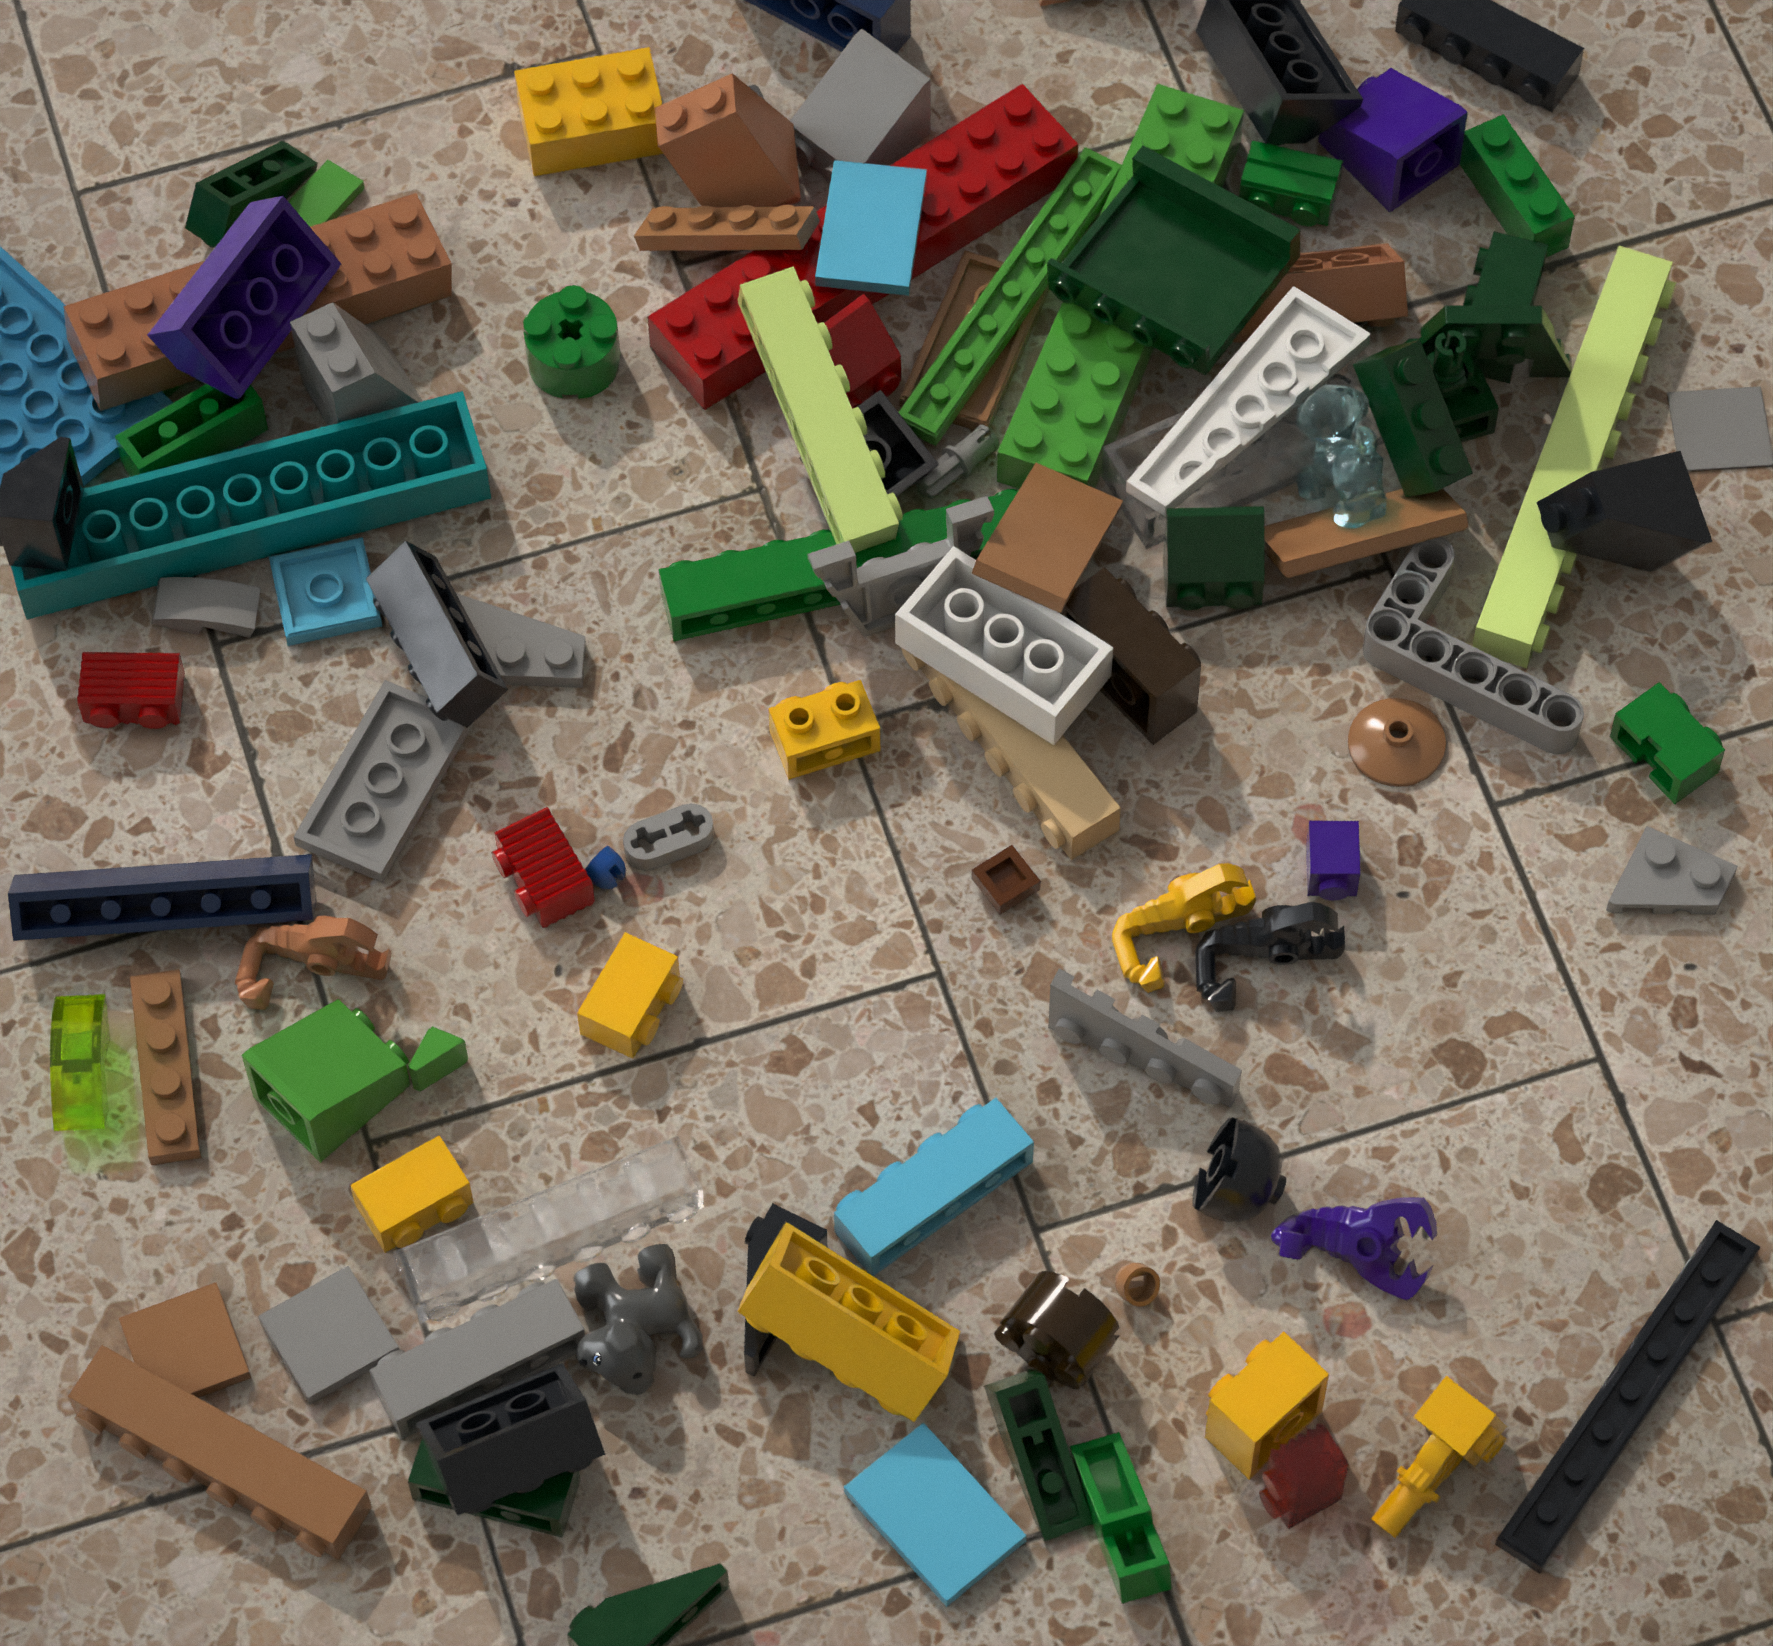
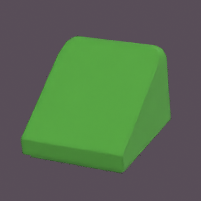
M431 1026L430 1029L428 1028L408 1065L413 1088L421 1092L464 1065L468 1060L465 1041L436 1027Z

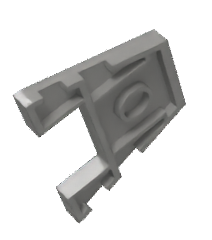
M988 496L947 508L946 539L932 544L922 542L912 546L907 552L886 559L876 557L868 560L858 568L856 555L850 541L809 553L808 560L815 575L823 580L829 593L837 598L843 611L861 634L866 637L895 627V614L953 546L969 556L972 551L979 550L984 539L981 532L984 522L992 521L994 509Z

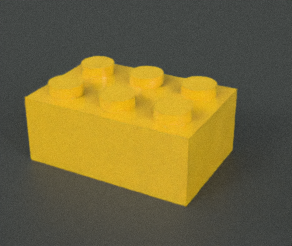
M650 47L514 70L518 105L533 176L663 154L658 147L655 108L663 104Z

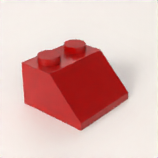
M862 294L825 322L833 346L828 351L834 366L841 364L845 370L850 385V392H847L846 395L852 409L859 406L879 390L888 397L897 389L902 381L901 354L871 301Z

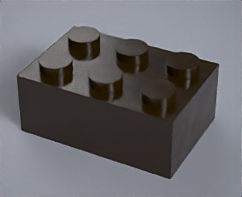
M1105 567L1076 587L1060 614L1113 647L1111 677L1100 691L1154 745L1197 713L1201 675L1200 658L1190 645L1186 643L1180 644L1169 633L1166 622L1156 611H1148L1137 600L1133 588L1123 578L1116 579Z

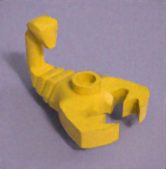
M1220 863L1201 873L1182 875L1169 883L1167 887L1168 893L1160 895L1157 899H1151L1145 905L1138 906L1132 912L1120 916L1112 932V942L1124 978H1129L1131 983H1139L1147 993L1163 988L1165 984L1159 957L1151 958L1147 966L1141 965L1132 940L1133 937L1140 934L1149 935L1155 932L1163 933L1185 928L1189 933H1199L1210 929L1215 922L1247 915L1256 903V896L1251 881H1247L1244 870L1241 867ZM1220 892L1228 894L1224 897H1221Z

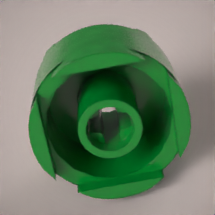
M570 285L564 287L560 292L553 293L540 300L524 318V341L529 373L541 390L554 397L562 398V394L578 395V399H583L599 394L614 381L620 362L618 324L613 310L604 300L586 292L581 286Z

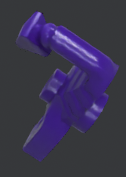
M1424 1197L1395 1198L1380 1201L1367 1209L1343 1205L1333 1208L1327 1206L1319 1209L1305 1210L1297 1215L1293 1214L1287 1217L1272 1231L1271 1239L1273 1243L1280 1247L1279 1255L1281 1257L1296 1260L1302 1259L1310 1247L1314 1245L1334 1258L1351 1263L1356 1271L1374 1286L1407 1301L1422 1288L1431 1274L1433 1265L1421 1274H1418L1415 1260L1413 1259L1402 1275L1394 1272V1265L1402 1253L1398 1249L1397 1244L1399 1238L1404 1236L1400 1217L1407 1220L1412 1239L1422 1226L1433 1240L1437 1236V1223L1432 1208Z

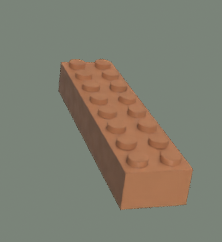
M417 193L310 227L342 265L304 315L333 302L365 325L452 296V263ZM204 261L64 306L67 340L100 411L197 380L178 370L147 334ZM292 330L274 354L295 348Z

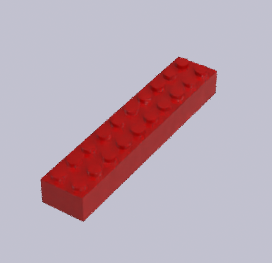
M1023 83L890 165L927 170L912 280L1054 191L1078 158L1079 144ZM827 205L816 211L820 222L802 250H753L647 316L651 349L704 411L766 372L738 304L741 284L794 267L799 280H807L811 287L815 300V307L811 308L817 324L825 323L862 294L871 301L872 305L889 295L888 293L815 286V275Z

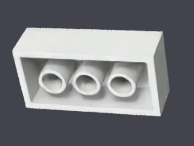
M953 546L895 614V644L1052 745H1055L1111 677L1113 647L1057 611L972 574V570L976 560Z

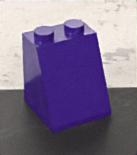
M1393 68L1388 69L1378 77L1372 76L1363 81L1357 89L1363 98L1361 107L1319 134L1318 142L1335 159L1343 160L1342 166L1389 213L1460 165L1468 114L1461 105Z

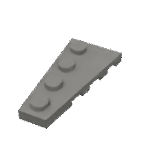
M1060 968L1058 969L1050 984L1048 1028L1053 1029L1061 1039L1073 1044L1085 1043L1098 1049L1104 1057L1115 1063L1125 1064L1128 1062L1142 1068L1151 1078L1164 1084L1174 1082L1190 1089L1198 1099L1206 1103L1217 1104L1219 1102L1232 1107L1240 1090L1241 1069L1185 1038L1179 1039L1175 1044L1168 1040L1167 1033L1160 1027L1159 1023L1143 1014L1140 1018L1134 1019L1123 1015L1113 1006L1116 999L1098 989L1092 997L1071 985L1075 976Z

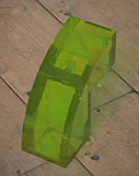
M106 994L55 997L50 1036V1086L54 1131L105 1129L109 1107L104 1063L110 1043Z

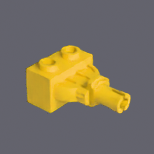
M1448 1376L1444 1377L1414 1415V1418L1430 1431L1432 1435L1423 1445L1408 1469H1405L1403 1466L1398 1468L1396 1472L1399 1473L1397 1479L1400 1481L1399 1484L1371 1518L1394 1538L1398 1536L1425 1502L1430 1504L1432 1500L1435 1503L1440 1500L1441 1497L1434 1491L1457 1468L1463 1459L1474 1467L1478 1465L1481 1459L1489 1463L1498 1454L1507 1440L1501 1435L1507 1428L1505 1423Z

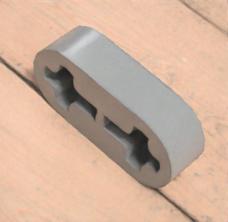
M690 803L634 823L626 830L623 838L626 860L637 870L649 871L702 852L713 841L714 826L712 815L703 806ZM692 821L695 827H699L700 833L691 836L688 830H684V823ZM646 838L649 844H653L654 851L645 853L642 847L638 848V841Z

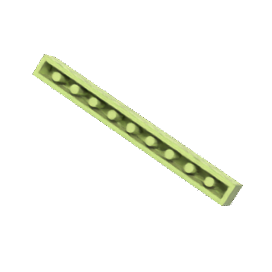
M1618 246L1476 626L1473 647L1499 660L1527 668L1533 651L1541 654L1543 652L1551 627L1543 623L1547 612L1557 613L1565 590V586L1558 585L1561 574L1571 575L1578 554L1552 547L1547 531L1542 525L1541 514L1536 502L1590 472L1601 470L1604 457L1614 458L1622 433L1615 430L1618 419L1627 421L1636 395L1630 393L1629 389L1632 381L1639 384L1642 382L1649 361V356L1642 355L1646 344L1655 346L1663 319L1656 317L1660 307L1669 308L1677 282L1669 280L1672 261Z

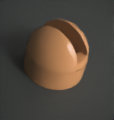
M1130 1262L1122 1266L1115 1276L1117 1293L1123 1300L1133 1306H1146L1159 1293V1275L1155 1270L1143 1263ZM1139 1276L1144 1278V1281H1131L1132 1278Z

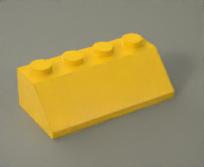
M788 1222L780 1230L748 1285L737 1311L745 1316L747 1322L755 1329L764 1333H772L788 1343L790 1348L801 1358L817 1361L833 1371L836 1378L846 1386L860 1388L876 1398L879 1404L889 1413L897 1416L903 1415L912 1422L916 1421L946 1379L961 1332Z

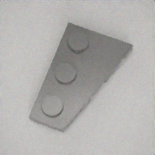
M456 593L505 685L583 688L586 656L585 636Z

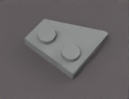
M1646 826L1608 901L1606 910L1611 913H1622L1623 908H1652L1653 914H1673L1677 911H1687L1691 914H1716L1736 874L1738 866Z

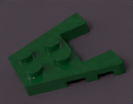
M1445 305L1421 327L1420 338H1409L1404 342L1421 340L1426 356H1428L1430 353L1435 352L1436 337L1444 332L1447 340L1448 331L1454 330L1460 332L1465 337L1467 345L1464 353L1470 355L1473 363L1478 359H1496L1498 363L1503 365H1516L1524 362L1525 359H1529V377L1569 378L1572 372V358L1570 354H1565L1562 340L1555 338V328L1542 306Z

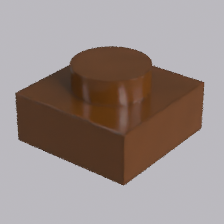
M1013 845L972 869L971 879L999 915L1038 892L1041 887L1040 879Z

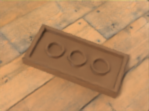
M964 250L900 395L899 407L905 404L1004 262ZM1048 286L952 424L975 430L979 425L991 428L1050 291Z
M1035 463L978 556L972 574L1062 613L1119 514L1123 500L1039 463Z
M1444 488L1437 492L1405 497L1403 489L1266 525L1264 526V552L1286 578H1291L1464 531L1469 528L1467 513Z

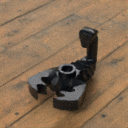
M1308 902L1295 906L1277 905L1265 909L1262 912V918L1251 919L1247 922L1241 921L1232 926L1225 925L1218 930L1207 931L1195 950L1197 992L1201 993L1202 998L1210 1001L1216 1012L1234 1010L1236 1005V981L1234 978H1228L1222 984L1216 983L1215 955L1228 953L1233 956H1258L1259 958H1269V962L1276 965H1289L1298 960L1337 959L1345 950L1344 926L1338 929V913L1332 908L1317 902ZM1311 931L1319 936H1311Z

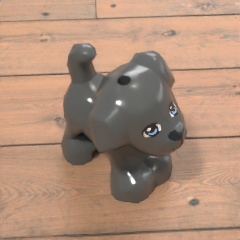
M656 1244L645 1247L637 1256L640 1268L637 1269L639 1279L649 1288L624 1289L617 1283L606 1263L591 1264L578 1271L573 1278L575 1282L574 1292L580 1306L586 1311L595 1308L600 1309L604 1312L606 1326L586 1334L579 1341L576 1358L583 1368L600 1374L610 1383L619 1386L627 1394L640 1395L645 1393L654 1382L656 1346L649 1336L653 1334L677 1333L683 1339L679 1355L683 1359L694 1358L703 1350L702 1333L691 1319L687 1298L677 1285L675 1256L668 1244Z

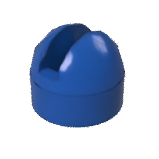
M610 846L604 847L585 868L593 885L601 889L617 887L615 878L624 880L626 876L624 861Z

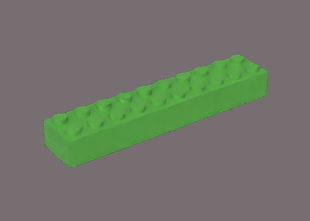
M1157 84L1101 214L1133 176L1132 158L1142 146L1223 187L1241 144L1244 110ZM1062 302L997 452V482L1020 489L1035 463H1039L1096 488L1154 347H1145L1139 344L1129 333L1114 325H1105L1099 322L1090 312L1074 303Z

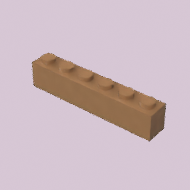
M101 1345L67 1396L77 1414L74 1419L87 1430L97 1435H101L106 1430L120 1438L118 1444L130 1454L140 1459H145L147 1454L163 1462L162 1468L175 1479L186 1484L189 1483L191 1478L208 1487L206 1493L218 1503L229 1508H233L235 1503L252 1512L250 1517L257 1524L274 1533L279 1528H282L295 1535V1543L316 1557H322L325 1552L339 1560L372 1509L368 1493L365 1489Z

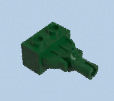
M1452 330L1448 331L1447 340L1444 332L1436 337L1435 352L1430 353L1427 358L1459 439L1463 443L1495 433L1499 407L1478 362L1473 364L1470 355L1464 353L1467 345L1465 337L1460 332Z

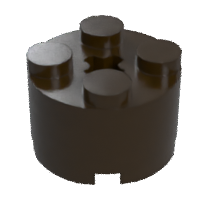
M1041 1271L1030 1282L1001 1320L999 1327L994 1332V1336L1001 1345L1016 1352L1028 1363L1025 1367L1026 1371L1034 1369L1044 1374L1048 1387L1053 1381L1078 1390L1087 1382L1120 1336L1114 1334L1120 1327L1111 1311L1087 1289L1084 1288L1077 1295L1064 1287L1070 1280L1069 1278L1055 1272Z

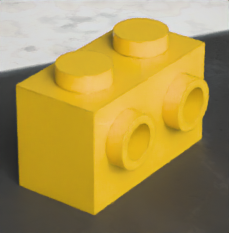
M861 679L848 684L837 682L827 686L822 692L802 698L798 696L789 697L780 701L776 706L768 708L770 734L788 780L881 751L880 726Z

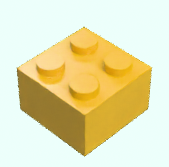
M1284 1331L1271 1343L1267 1339L1261 1341L1247 1356L1245 1362L1248 1365L1235 1377L1230 1373L1223 1376L1208 1394L1211 1399L1209 1400V1407L1206 1412L1205 1438L1249 1480L1323 1410L1329 1373Z

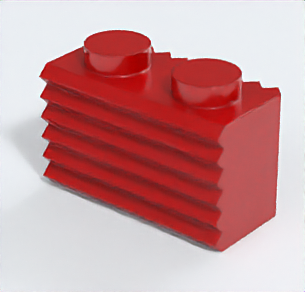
M83 652L77 703L83 722L91 723L99 728H113L120 723L128 725L131 722L149 729H160L169 723L179 724L185 676L180 653Z
M548 807L494 832L497 849L491 852L493 860L503 878L511 875L519 887L514 890V894L526 917L535 914L542 928H547L551 923H557L559 919H565L568 915H574L577 910H583L586 906H591L595 902L593 883Z

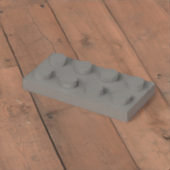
M385 680L294 835L295 846L383 883L472 728L473 723L466 728L450 719L443 721L436 717L426 704L428 697Z

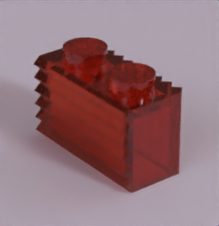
M1317 1423L1315 1430L1308 1428L1306 1435L1299 1433L1297 1440L1289 1439L1288 1445L1280 1443L1279 1450L1271 1448L1268 1469L1262 1473L1265 1487L1259 1491L1260 1499L1269 1515L1273 1519L1280 1517L1288 1529L1342 1499L1349 1464L1324 1425Z

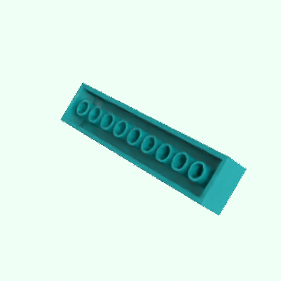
M460 391L85 488L67 571L11 566L24 614L26 620L151 588L158 585L160 578L193 577L491 499L487 467L464 393Z

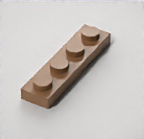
M705 205L697 208L661 206L651 209L635 233L634 238L639 251L802 250L820 220L815 206L794 207L793 205H781L779 207H753L751 205H742L739 207H711Z
M180 969L130 976L150 1164L152 1166L202 1158L183 981Z

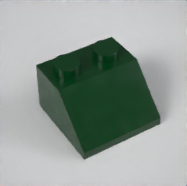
M1264 506L1167 508L1163 552L1166 607L1197 610L1203 606H1227L1232 609H1244L1251 605H1262L1264 590Z

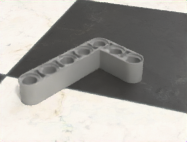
M1444 537L1414 544L1368 617L1363 641V655L1367 662L1546 752L1564 754L1571 751L1577 744L1584 717L1583 706L1577 698L1426 624L1449 586L1455 554L1453 546ZM1424 563H1433V564H1436V565L1439 566V567H1438V568H1429V567L1424 566L1423 564H1424ZM1410 599L1414 600L1417 603L1408 605L1401 602L1400 600ZM1387 635L1395 640L1384 641L1379 639L1378 636ZM1430 656L1438 661L1429 663L1423 661L1421 657ZM1472 677L1478 679L1481 683L1471 684L1466 682L1464 678ZM1517 699L1525 704L1513 705L1506 700ZM1560 720L1565 722L1569 726L1558 727L1553 725L1550 721Z

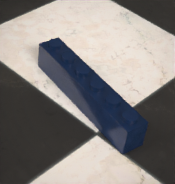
M312 854L14 875L8 891L13 941L313 920L317 902Z

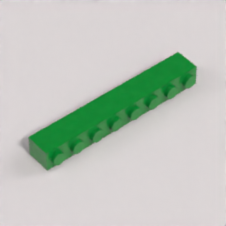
M1006 489L994 496L988 497L994 509V516L991 522H984L981 529L984 536L983 542L979 550L971 552L970 557L977 560L1019 490ZM960 499L948 506L926 511L914 509L904 513L903 520L898 521L899 526L895 539L855 553L857 568L876 557L886 559L907 552L912 546L922 542L932 544L946 539V509L972 500ZM819 530L807 537L789 541L773 540L761 547L743 551L727 550L715 557L693 562L681 560L671 564L669 567L658 569L660 593L673 642L841 605L837 598L829 593L823 580L815 575L808 560L809 553L836 545L831 530Z

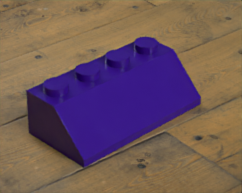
M284 196L250 202L147 336L178 370L233 398H240L291 332L290 322L304 315L342 264Z

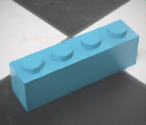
M994 1098L984 1106L981 1104L974 1105L959 1118L958 1125L944 1135L941 1133L931 1135L919 1146L917 1154L902 1164L900 1161H897L886 1167L878 1176L877 1182L865 1191L855 1190L845 1196L839 1202L834 1212L835 1233L870 1275L875 1276L1033 1163L1034 1141L997 1098Z

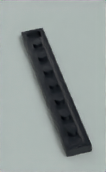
M1718 1220L1714 1222L1496 1540V1546L1539 1574L1542 1572L1759 1253L1760 1246Z

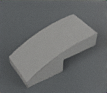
M160 578L157 585L152 624L199 635L203 627L250 638L255 630L261 588L205 578Z

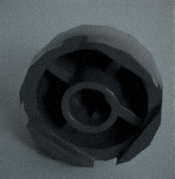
M1233 1117L1228 1118L1219 1128L1207 1149V1153L1212 1154L1213 1157L1207 1171L1202 1168L1198 1171L1193 1190L1192 1206L1194 1209L1204 1212L1205 1215L1226 1222H1239L1257 1216L1265 1209L1268 1203L1275 1205L1285 1189L1286 1177L1281 1175L1282 1157L1279 1147L1268 1133L1248 1121Z

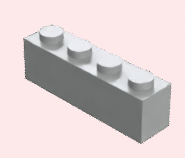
M556 1278L546 1284L544 1282H536L525 1287L518 1293L517 1298L499 1307L495 1304L483 1307L472 1315L470 1321L456 1328L445 1327L438 1329L428 1335L423 1344L406 1352L404 1350L391 1352L381 1358L376 1367L369 1370L374 1389L402 1440L419 1432L417 1422L537 1374L575 1355L579 1341L585 1336V1329Z

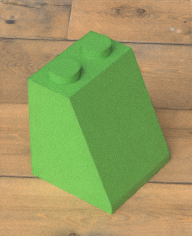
M339 999L254 1045L242 1054L253 1097L320 1163L411 1085L406 1066L409 1060L401 1048L391 1040L384 1043L373 1033L375 1031L373 1023L360 1009L355 1008L351 1011Z

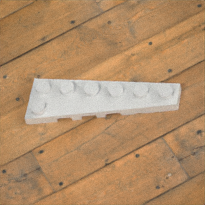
M1293 286L1126 481V492L1163 516H1166L1167 508H1176L1369 345L1371 333Z

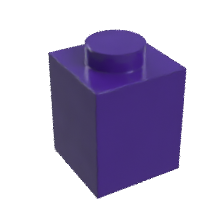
M1309 821L1306 839L1307 896H1320L1325 900L1331 901L1342 900L1348 896H1357L1360 880L1359 821Z

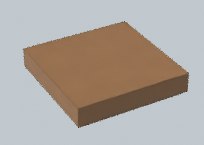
M217 1282L119 1318L134 1363L198 1398L251 1379Z

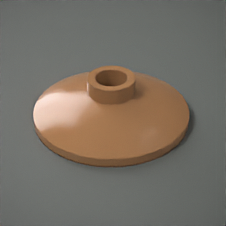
M1402 698L1383 699L1366 706L1353 720L1348 735V749L1356 767L1371 780L1394 787L1414 785L1430 777L1441 764L1446 747L1445 733L1437 717L1423 705ZM1401 731L1405 733L1406 736L1403 738H1395L1390 734V732Z

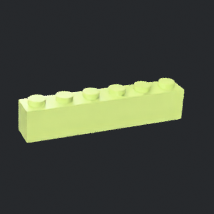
M791 267L741 284L738 304L836 545L850 541L856 553L895 539L899 526L898 521L903 520L899 501L894 493L887 494L881 480V478L885 477L882 460L877 450L869 451L863 436L868 433L864 416L859 407L852 409L846 395L847 392H850L847 375L841 364L834 366L828 350L833 348L832 340L825 323L817 324L811 308L815 307V300L808 281H800L795 268Z

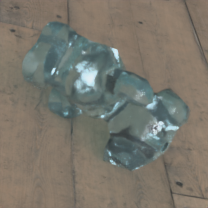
M1325 384L1303 401L1297 411V427L1303 434L1315 442L1314 465H1306L1298 473L1299 496L1304 499L1318 500L1326 497V488L1335 485L1341 500L1332 510L1334 522L1342 527L1355 529L1371 520L1382 518L1386 514L1387 496L1382 481L1384 458L1376 452L1378 446L1376 434L1369 427L1359 425L1369 412V401L1366 395L1349 386ZM1353 433L1355 434V441L1352 439Z

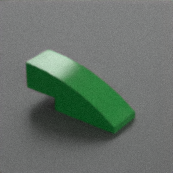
M1120 1432L1069 1446L1093 1526L1121 1603H1127L1171 1590L1170 1564L1154 1527L1152 1510Z

